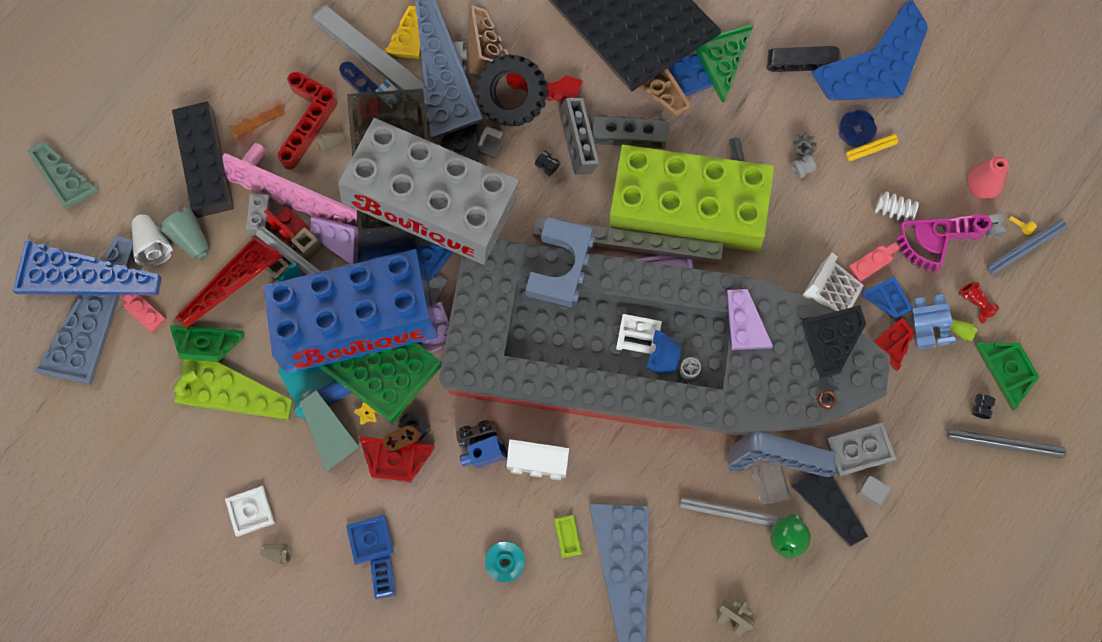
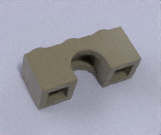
M305 227L291 239L292 245L290 248L306 260L321 248L319 241ZM282 256L265 270L277 281L292 263Z

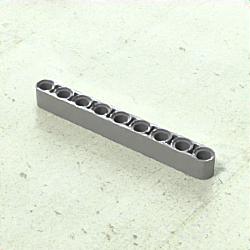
M322 5L311 16L312 21L320 29L384 80L388 79L404 96L428 113L425 86L420 79L328 6Z

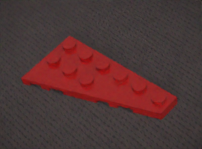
M254 236L175 318L186 328L281 258L282 255Z

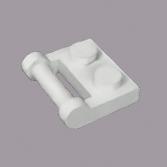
M623 314L616 349H627L648 353L649 355L653 354L656 350L655 344L652 343L651 346L627 342L624 341V337L628 336L653 342L655 330L660 331L662 321Z

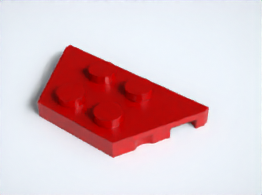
M359 437L370 475L376 479L411 483L435 450L434 445L412 443L398 450L390 451L385 448L384 439ZM397 440L390 441L391 445H395L398 442Z

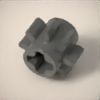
M807 132L802 136L798 134L796 137L797 141H793V146H797L795 153L799 152L802 154V157L807 153L812 154V148H816L817 143L813 142L814 136L807 135Z

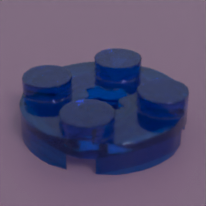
M856 110L855 112H848L843 116L839 124L838 134L847 144L859 147L873 140L877 132V125H875L871 114L863 110ZM857 125H860V129L862 131H855L853 126L856 127Z

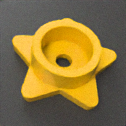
M364 402L361 408L354 410V413L360 416L361 425L370 421L377 422L376 411Z

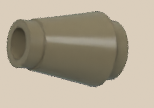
M342 131L323 133L316 137L319 150H325V152L345 142Z
M263 544L260 554L268 559L284 564L290 562L292 548L288 547L287 544Z

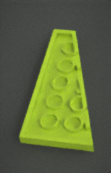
M183 361L180 376L195 370L198 379L186 385L187 393L184 396L179 397L176 394L174 403L290 420L293 406L291 399L218 362Z

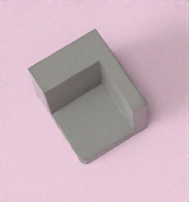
M486 126L478 143L479 153L496 158L504 141L503 132Z
M869 476L856 495L877 508L883 503L891 488L874 477Z

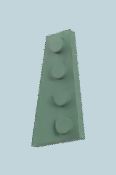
M45 142L27 150L65 210L99 193L95 186L91 185L82 175L76 172L69 163H66Z

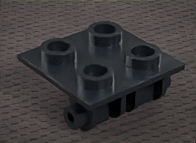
M489 420L480 421L474 427H470V425L459 428V431H456L457 442H459L460 447L472 445V437L475 443H477L476 436H479L481 441V435L484 436V440L498 436L494 422H489Z

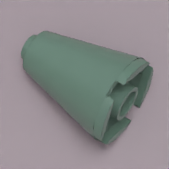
M184 207V212L179 213L176 211L161 223L163 227L159 226V229L190 257L202 260L209 254L207 251L210 248L191 207Z

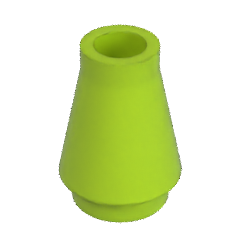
M952 318L953 325L949 326L950 330L964 341L972 342L979 328L975 327V324Z

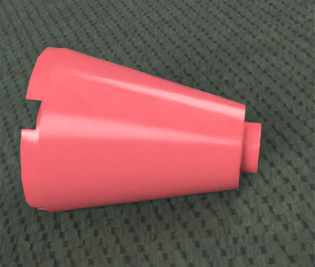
M997 156L973 167L967 176L968 188L972 194L980 199H992L998 196L1005 186L1009 169L1008 161L1001 156Z

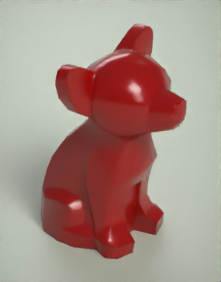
M970 282L959 290L958 295H961L964 299L980 308L979 321L984 324L987 318H991L997 313L999 306L988 302L987 296L980 289L978 282Z

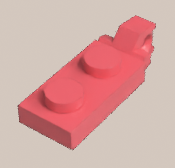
M896 242L887 248L885 245L879 246L851 264L848 269L859 282H862L888 265L894 259L892 255L900 248Z
M119 295L125 300L122 304L125 309L152 333L166 321L140 295Z

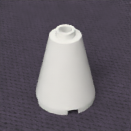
M137 215L132 220L135 262L143 267H147V264L158 266L166 262L171 257V251H173L171 244L148 215Z

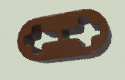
M415 425L403 427L387 434L383 441L384 446L390 451L398 450L417 442L420 439L421 432ZM409 431L414 432L415 435L405 438L404 435L408 434ZM392 438H393V439H395V438H399V439H400V441L396 442L395 445H394V444L391 445V443H390V441L392 440Z

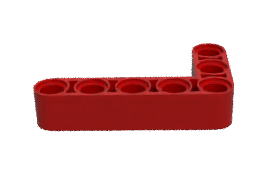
M297 71L288 75L287 81L292 92L308 100L311 104L278 152V159L285 169H293L297 166L337 106L336 97L330 88ZM301 81L299 84L294 85L295 82ZM317 112H321L320 115L314 116ZM311 127L310 130L304 131L305 128ZM301 141L300 145H294L296 142ZM292 156L289 160H284L286 157Z

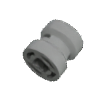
M809 154L803 156L800 161L796 160L791 163V170L798 179H802L807 173H813L817 170L815 161Z
M994 214L988 216L992 224L986 232L987 237L998 238L1006 235V228L1003 226V215Z
M694 357L686 358L681 364L680 376L686 381L695 380L701 370V364Z

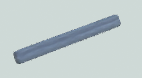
M1059 220L989 264L987 271L991 275L997 273L1065 230L1067 224L1064 220Z

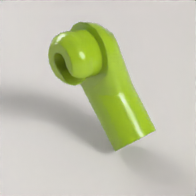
M195 370L178 378L173 387L177 396H184L187 393L186 385L198 379Z

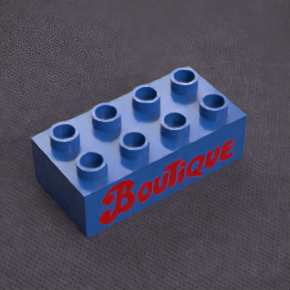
M416 249L263 286L272 356L286 374L438 338L426 270Z

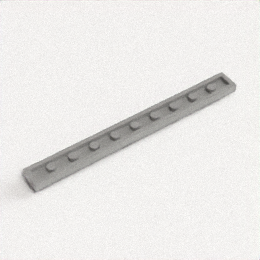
M536 218L533 238L541 239L546 219ZM573 223L592 228V235L595 236L593 246L721 263L723 243Z

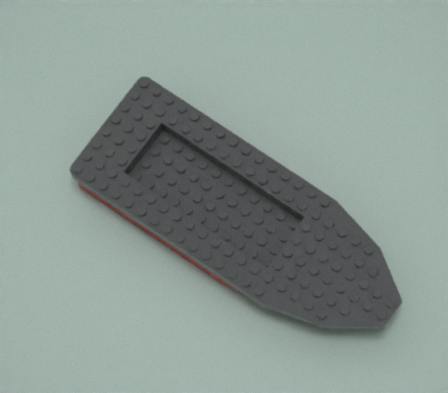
M497 239L485 265L462 256L439 375L442 386L454 396L665 429H700L732 435H743L757 431L764 433L821 427L887 395L890 356L865 334L861 333L840 374L820 379L801 322L805 319L836 311L826 305L752 277L587 253L590 254L587 266H583L582 272H585L582 284H578L577 290L580 291L577 303L573 302L572 308L528 297L525 290L530 272L549 277L564 276L574 266L575 260L569 250ZM748 289L773 345L772 348L731 350L727 290ZM623 314L662 321L660 331L681 345L680 359L677 369L673 373L659 375L648 369V353L616 349ZM624 337V341L648 346L652 344V341ZM688 357L696 358L701 364L699 375L693 381L684 380L679 373L683 360ZM828 390L835 394L837 401L833 408L824 409L819 406L817 398L822 391ZM829 395L822 396L821 399L825 405L832 404V398Z

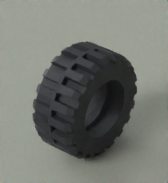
M511 54L495 57L493 61L485 64L486 68L481 69L479 72L481 76L479 79H476L475 84L478 87L475 90V95L478 96L477 104L481 106V112L487 115L489 120L503 126H522L525 123H530L541 114L540 111L545 107V99L548 97L546 90L548 83L544 79L543 71L538 68L537 64L525 57ZM509 73H516L522 76L528 85V95L525 102L513 109L502 106L496 96V87L499 80Z

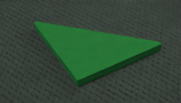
M753 23L721 32L719 36L695 50L722 103L727 99L728 92L754 27Z

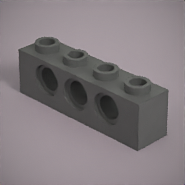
M566 98L559 108V113L574 175L592 174L599 165V160L583 98Z
M606 115L594 116L592 135L594 144L665 149L668 121H663L659 118L646 120L642 117L631 119L624 116L616 118ZM614 128L615 131L610 132L607 129ZM632 129L634 132L628 133L625 130ZM650 130L652 133L646 134L644 131Z

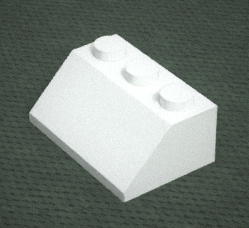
M509 440L507 469L511 470V473L522 474V472H528L533 477L548 475L553 480L566 478L569 448Z

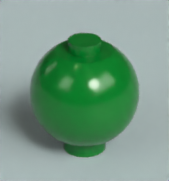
M789 514L773 525L770 532V542L778 554L785 558H794L806 552L811 542V534L809 528L799 515Z

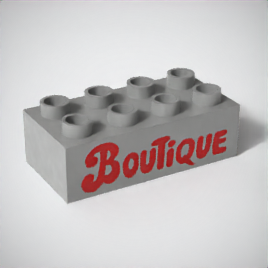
M374 118L338 185L343 204L485 265L517 201L519 180Z

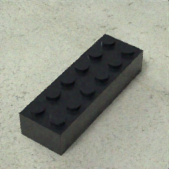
M206 101L172 109L190 206L195 216L200 218L233 210L234 207L228 179L224 171L223 153L213 108Z

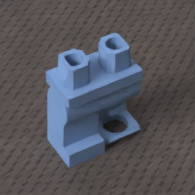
M943 294L933 296L934 305L927 306L926 299L923 297L915 299L913 313L918 350L936 347L933 327L940 328L941 335L937 340L938 346L956 343V337L950 333L949 326L953 325L949 303H946Z

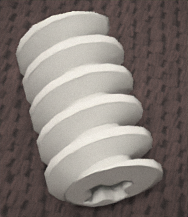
M885 192L883 196L882 193L879 196L875 213L882 209L883 216L889 212V218L897 214L898 221L902 216L904 221L909 219L913 221L919 203L915 201L911 205V199H907L904 202V197L902 196L897 200L896 194L889 198V192Z

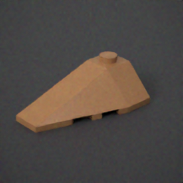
M472 5L469 7L467 61L469 72L480 75L479 72L481 69L486 68V63L493 61L495 57H502L509 53L507 49H503L501 45L502 39L496 35L493 29L495 25L487 10Z
M668 69L640 86L643 91L674 116L692 109L691 104Z

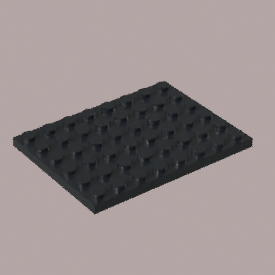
M549 0L631 92L721 34V29L693 0Z

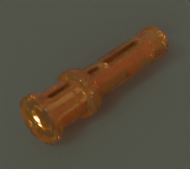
M278 104L250 119L244 118L240 123L233 126L229 125V128L237 141L239 137L247 133H253L255 128L285 115L281 105Z

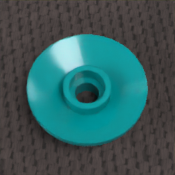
M500 542L492 546L487 552L485 567L488 574L494 580L508 583L516 580L522 574L525 568V557L517 545L511 542ZM504 559L509 560V565L506 567L502 566Z

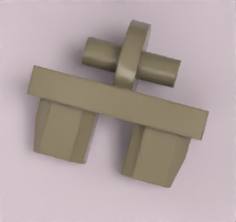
M735 600L732 606L726 601H723L717 621L725 626L730 619L736 621L737 624L732 631L738 636L742 637L748 630L751 631L755 621L749 618L752 611L746 608L749 603L748 601L744 600L740 604Z

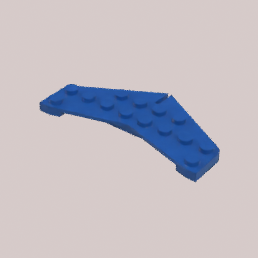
M909 0L900 7L897 16L872 51L823 65L815 69L811 74L826 98L831 101L901 97L904 94L928 29L927 23L914 1Z

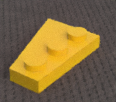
M408 6L395 34L393 33L388 47L384 50L389 56L420 59L421 49L416 6Z

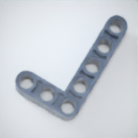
M759 431L749 433L728 449V468L733 471L745 470L762 459L824 477L836 474V454L834 452Z

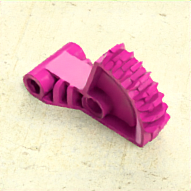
M986 215L904 221L900 225V236L896 237L895 241L901 242L898 246L900 249L904 248L901 252L902 255L908 253L906 260L909 261L911 258L914 260L912 262L913 266L918 262L920 264L919 269L926 266V272H929L933 268V273L936 274L943 264L949 240H980L990 229L992 222ZM941 226L945 232L938 233L935 227ZM904 228H915V235L919 244L932 253L940 254L939 261H929L918 255L909 245Z

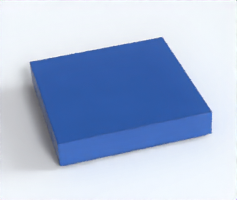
M385 514L346 525L355 565L395 554Z

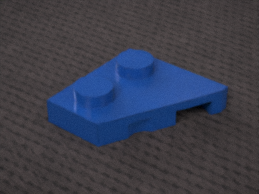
M895 276L861 292L862 297L893 319L913 311Z

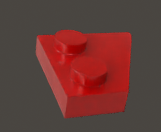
M903 317L898 319L873 341L890 356V365L895 371L901 368L902 365L900 364L908 351L909 342L912 341L915 333Z

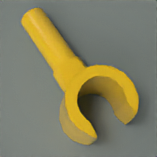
M1013 216L1009 218L1010 221L1021 227L1025 235L1032 234L1037 228L1036 224L1032 221L1025 224Z

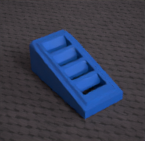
M390 555L371 560L375 599L397 596ZM384 562L387 563V566L376 568L375 565ZM388 571V574L377 576V572ZM380 579H389V582L378 584V580ZM386 586H389V587H390V590H385V591H380V590H379V588H381V587H386Z

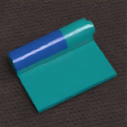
M318 366L288 374L282 368L277 371L295 402L296 407L293 408L298 418L302 417L304 420L306 417L300 401L303 399L301 395L311 389L312 392L317 390L328 406L351 394L349 390Z

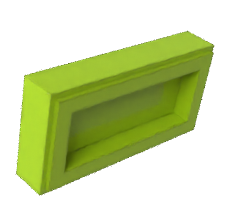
M574 515L555 518L554 522L562 559L582 555Z

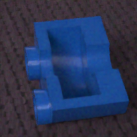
M655 330L652 343L656 345V350L653 354L649 355L647 368L659 375L673 373L677 369L680 359L681 345L665 333Z

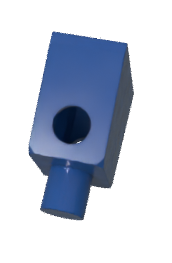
M493 436L467 446L469 453L459 456L463 467L472 464L477 468L507 460L508 454L504 441L497 436Z

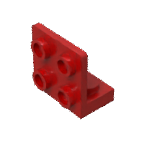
M287 206L275 216L267 209L263 211L267 216L265 220L270 224L269 226L276 233L279 232L289 245L292 244L291 239L304 227L310 232V227Z

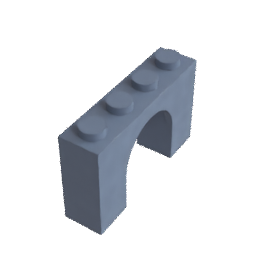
M546 217L541 234L542 242L566 248L573 255L575 263L571 271L561 277H549L530 272L525 290L526 296L572 308L573 302L577 303L579 298L578 284L583 283L585 272H582L583 266L588 265L590 254H587L589 247H593L595 236L592 235V228Z

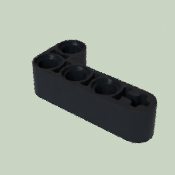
M836 46L773 48L768 51L767 70L770 72L814 71L823 65L842 60L840 49Z

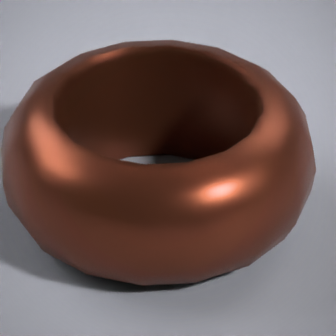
M828 390L822 391L817 398L819 406L824 409L833 408L837 401L835 394ZM829 395L832 398V404L825 405L822 402V396Z

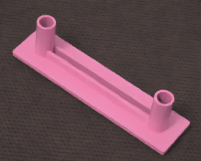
M254 143L241 160L226 153L222 156L225 175L230 182L242 185L248 190L269 195L271 199L276 200L278 203L290 206L296 211L304 212L311 217H320L359 227L358 210L343 204L342 201L341 203L256 167L266 154V150L262 145Z

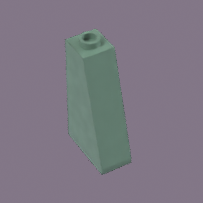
M310 389L301 395L303 399L300 401L323 466L328 471L359 446L318 391L312 392Z

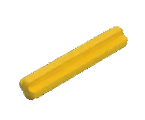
M892 134L846 152L845 156L848 161H853L896 145L899 141L896 134Z

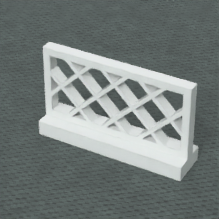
M832 252L819 266L802 296L808 299L812 297L818 303L839 311L838 308L843 310L853 307L864 285L835 263L838 256Z

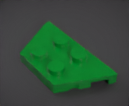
M170 325L178 357L184 360L219 362L245 336L242 330L190 326L186 328L185 326Z
M1003 342L976 343L975 347L1012 411L1017 409L1020 402L1029 393L1030 388L1039 379L1038 373L1021 344H1005Z

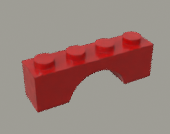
M516 73L507 74V85L512 89H521L528 93L527 82L522 76ZM565 75L556 82L548 83L546 87L548 97H546V100H555L562 104L566 98H579L583 80Z

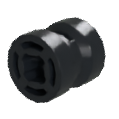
M548 151L542 152L535 161V165L538 168H542L549 177L556 172L561 164L556 158L553 159Z
M977 394L975 396L976 406L972 408L971 414L981 419H991L993 414L991 409L995 406L996 399L989 395Z

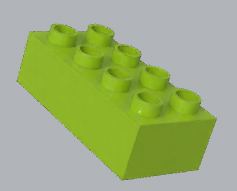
M622 145L610 213V228L723 243L724 248L760 253L765 237L774 166Z

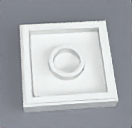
M263 485L225 499L236 537L275 524Z

